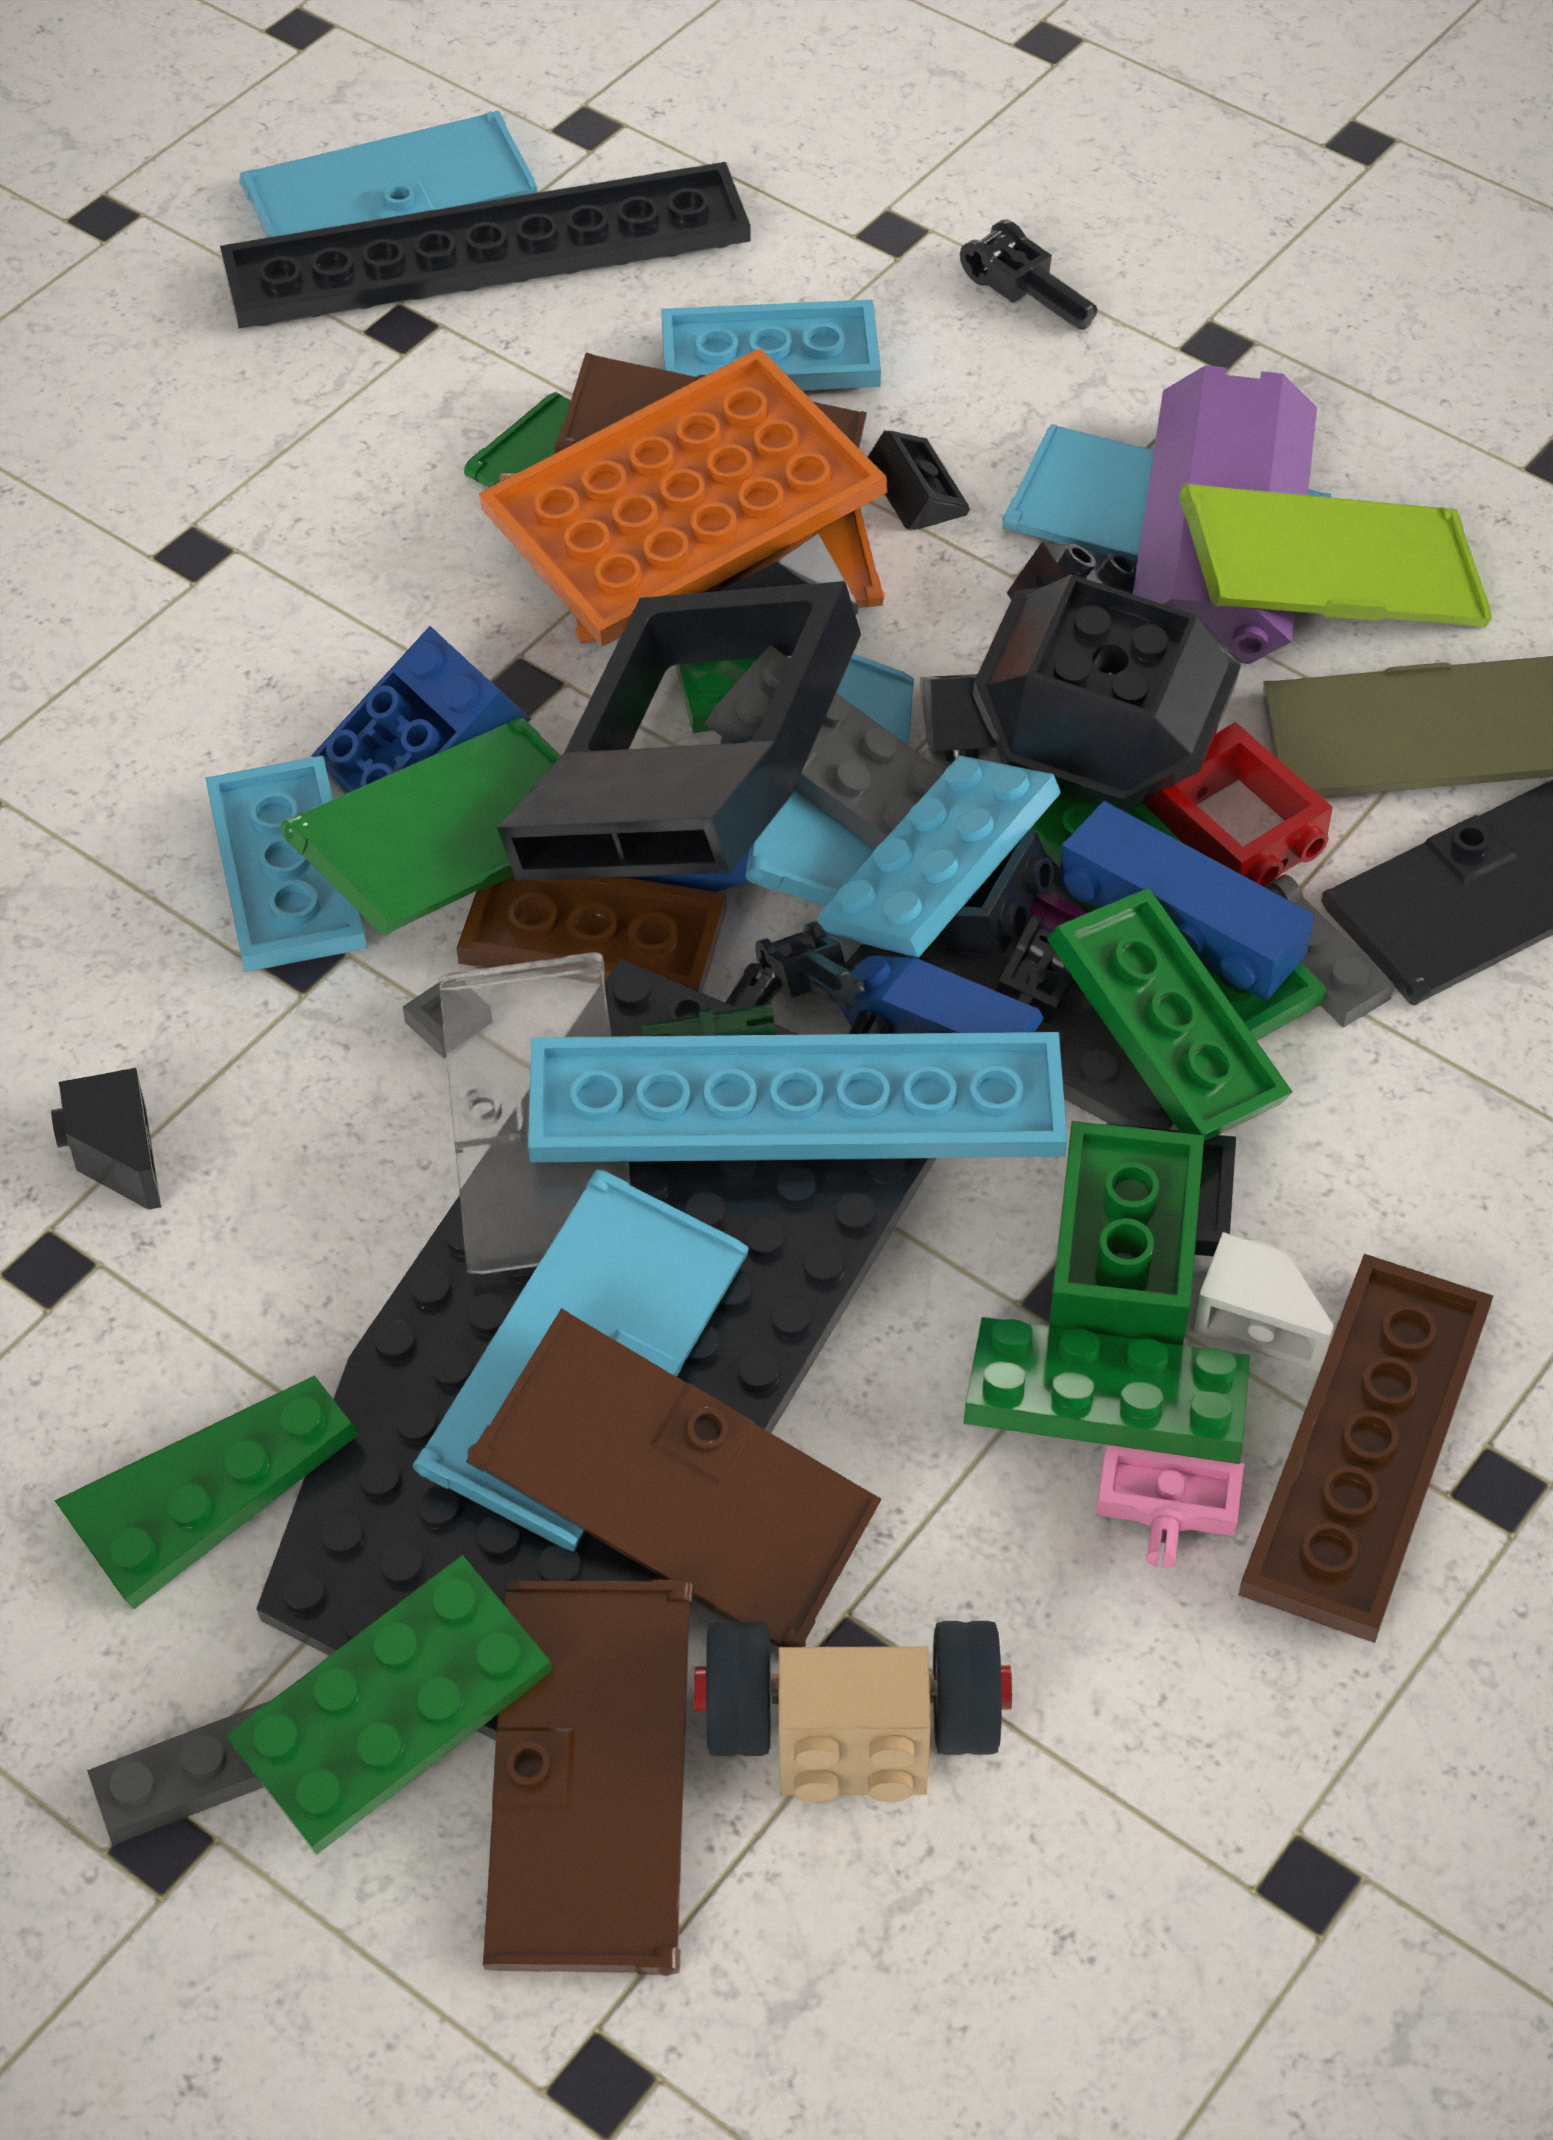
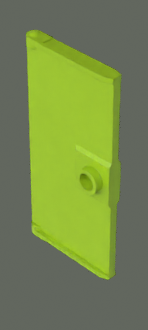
M1187 483L1183 484L1180 489L1179 498L1184 517L1187 519L1209 598L1214 606L1323 614L1324 617L1369 621L1393 619L1483 628L1491 620L1490 606L1463 531L1462 521L1455 508L1341 499Z

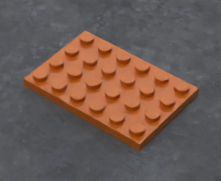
M758 348L479 493L481 509L597 642L604 646L621 637L639 598L702 593L775 554L787 545L801 540L886 494L887 477L762 349Z

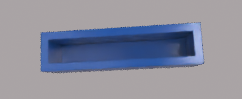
M1103 801L1062 845L1058 886L1066 889L1076 899L1089 902L1098 908L1150 888L1206 968L1224 977L1231 985L1239 989H1245L1265 1001L1273 995L1307 955L1314 919L1313 913L1106 801Z

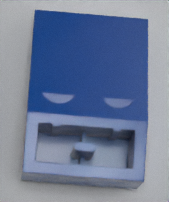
M429 626L311 756H323L327 772L342 787L351 792L518 717L524 718L527 722L531 718L437 631Z

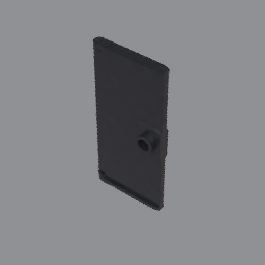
M1553 779L1479 816L1474 815L1429 837L1424 843L1331 889L1323 891L1321 902L1327 912L1390 981L1394 983V987L1411 1005L1415 1006L1553 935Z

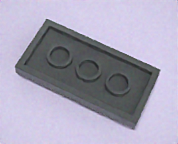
M769 645L713 708L705 725L730 743H744L751 740L762 723L790 659ZM836 693L794 790L876 849L904 819L910 809L920 801L944 774V771Z

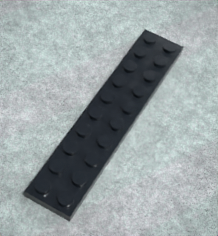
M725 161L221 245L220 249L237 324L240 329L252 326H265L275 322L304 317H318L323 314L357 308H371L375 305L410 299L418 300L428 296L457 291H471L481 287L510 282H524L529 279L563 273L571 274L592 268L624 265L629 262L663 256H676L686 252L724 248L733 244L751 242V226Z

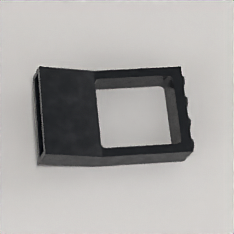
M837 581L639 598L565 752L497 827L516 881L731 873L791 797L860 639L861 632L846 582ZM769 645L785 656H791L762 723L751 740L744 743L629 749L659 684L670 667L687 663L757 659Z

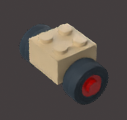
M941 1621L937 1622L936 1628H934L933 1673H929L928 1647H779V1674H772V1681H770V1629H768V1623L743 1622L738 1624L734 1622L710 1623L709 1629H707L706 1667L694 1668V1710L706 1711L707 1749H709L710 1755L734 1756L740 1754L744 1756H763L769 1754L770 1696H772V1704H779L780 1795H795L797 1798L807 1802H826L833 1800L838 1795H870L878 1801L898 1802L908 1799L912 1795H927L931 1734L930 1703H933L935 1745L939 1754L963 1755L969 1753L973 1755H992L998 1753L1001 1741L1002 1710L1012 1709L1011 1665H1001L999 1633L995 1622Z

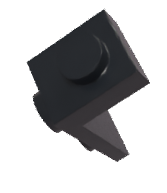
M1042 541L1007 591V595L1012 600L1015 591L1045 587L1072 574L1133 594L1136 567L1129 559L1118 553L1106 555L1087 551L1076 544L1064 546Z

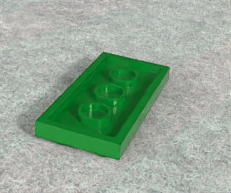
M1150 888L1058 925L1047 938L1054 951L1180 1133L1204 1135V1141H1207L1281 1105L1293 1093Z
M981 1317L965 1402L963 1424L1240 1464L1250 1355L1228 1352L1219 1348L1205 1349L1163 1343L1149 1338L1135 1339L1093 1333L1085 1329H1065L1030 1324L1016 1319L1002 1320Z
M462 1555L227 1733L226 1737L314 1854L318 1855L549 1675L553 1668L547 1656Z

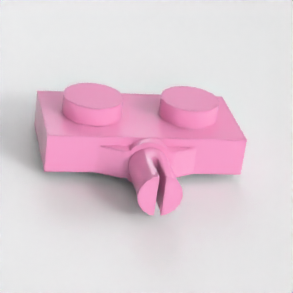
M1106 1445L1096 1515L1136 1521L1151 1526L1148 1551L1145 1556L1146 1561L1157 1567L1160 1545L1164 1543L1162 1568L1172 1567L1176 1563L1179 1531L1192 1530L1235 1537L1245 1463L1235 1464Z

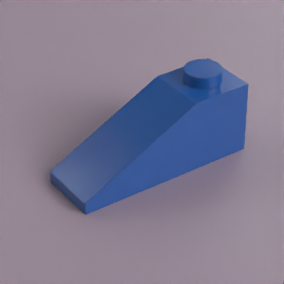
M867 956L852 971V973L862 978L865 991L856 995V1006L844 1009L839 1005L851 1027L855 1023L859 1012L869 1010L873 1012V1017L868 1023L870 1028L879 1014L890 1022L893 1026L894 1034L1035 1032L1044 1019L1039 1009L915 957Z

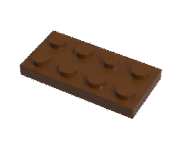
M513 875L485 890L476 891L457 945L458 964L602 987L620 959H624L703 993L727 910L726 894L625 877L516 881Z

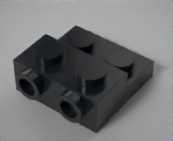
M1028 831L941 931L949 951L1004 954L1013 937L1021 938L1030 921L1029 908L1036 895L1049 893L1054 883V866L1046 855L1037 831Z

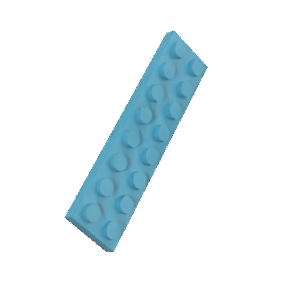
M1059 1032L531 1038L529 1162L1066 1156L1067 1129Z

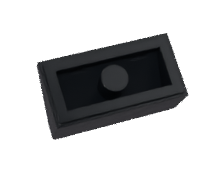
M890 430L883 431L867 458L887 477V493L885 495L904 527L908 530H917L966 516L970 511L968 503L928 439Z

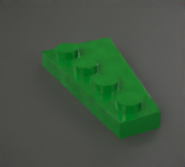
M314 1375L54 1501L123 1599L135 1609L360 1433Z

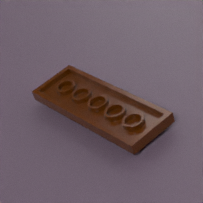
M1363 1255L1241 1580L1238 1595L1373 1643L1376 1642L1494 1297L1493 1295L1371 1255Z

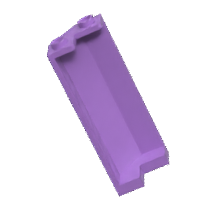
M1204 365L1164 389L1162 393L1133 594L1200 616L1227 649L1243 663L1251 664L1292 642L1295 612L1213 605L1209 598L1187 519L1184 517L1180 503V489L1183 484L1187 483L1202 486L1308 495L1317 406L1283 373L1261 371L1260 378L1226 375L1227 367Z

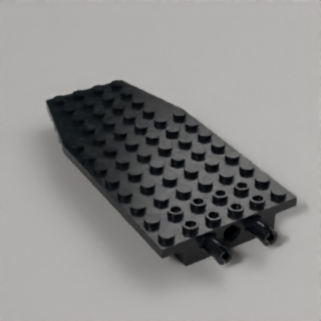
M620 959L568 1037L643 1036L642 1023L649 1022L650 1024L699 1016V1009L712 1007L713 1012L717 1013L764 1005V1003L771 1002L773 997L779 993L782 982L777 974L768 967H765L762 975L757 979L756 976L761 969V965L750 963L745 968L742 977L727 1000L722 1002L636 964ZM863 1010L856 1016L855 1023L848 1034H894V1029L890 1022L879 1014L870 1028L868 1023L873 1017V1012ZM774 1024L777 1035H800ZM529 1092L350 1354L333 1400L360 1434L304 1477L256 1608L260 1620L330 1656L462 1555L504 1606L506 1582L665 1580L587 1532L583 1534L574 1552L562 1548L454 1490L446 1489L420 1476L412 1466L422 1449L430 1441L585 1191L586 1185L593 1173L598 1169L606 1171L628 1182L630 1186L739 1240L749 1247L748 1255L682 1365L677 1377L706 1392L748 1417L756 1425L772 1433L937 1158L529 1162ZM498 1714L479 1728L477 1732L496 1741Z

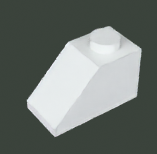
M1223 1232L1199 1293L1193 1332L1320 1372L1330 1345L1334 1325L1288 1252L1270 1247L1258 1239L1241 1238Z

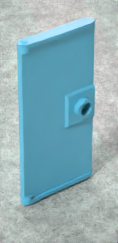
M498 110L273 166L240 172L239 183L251 202L267 238L537 193L535 180Z
M1051 424L1015 497L1012 498L1006 513L1003 515V529L1066 545L1076 544L1086 550L1101 554L1118 553L1131 562L1137 563L1154 450ZM1308 489L1309 496L1331 497L1330 493Z
M853 653L836 693L909 746L914 678L906 672ZM794 790L788 801L750 847L745 876L751 883L826 906L837 894L838 890L848 882L872 855L875 849Z
M595 1170L586 1185L585 1191L430 1441L412 1465L414 1470L420 1476L446 1489L450 1488L554 1544L574 1552L585 1531L488 1473L482 1472L468 1464L466 1460L469 1447L478 1442L487 1425L489 1426L561 1308L677 1377L682 1365L748 1255L749 1247L739 1240L630 1186L628 1182L606 1171Z

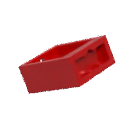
M1236 722L1215 734L1199 773L1169 788L1144 796L1142 801L1183 844L1265 888L1269 882L1275 880L1300 862H1310L1321 854L1328 843V831L1333 809L1326 800ZM1238 780L1284 820V822L1244 846L1197 806Z

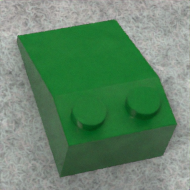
M1071 1121L1049 1326L1065 1329H1085L1093 1333L1135 1339L1149 1338L1163 1343L1183 1345L1191 1302L1204 1135Z

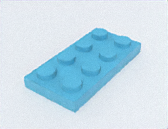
M873 300L661 309L664 370L695 377L698 375H708L761 348L802 391L881 387V366Z
M317 756L205 777L244 972L367 949L360 913L303 855H300L284 839L280 830L282 821L333 800L324 757Z
M959 756L817 915L825 934L919 958L1060 795L1061 791L1054 775Z

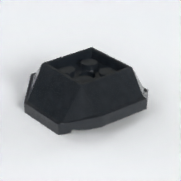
M1072 574L1045 587L1015 591L975 678L973 697L984 723L997 745V753L1002 764L1053 774L1061 793L1097 805L1106 801L1124 811L1142 802L1144 796L1169 788L1201 771L1237 683L1241 665L1200 616Z

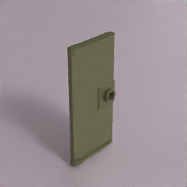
M1553 656L1457 665L1441 662L1390 667L1385 671L1263 681L1264 703L1274 756L1321 797L1553 777Z

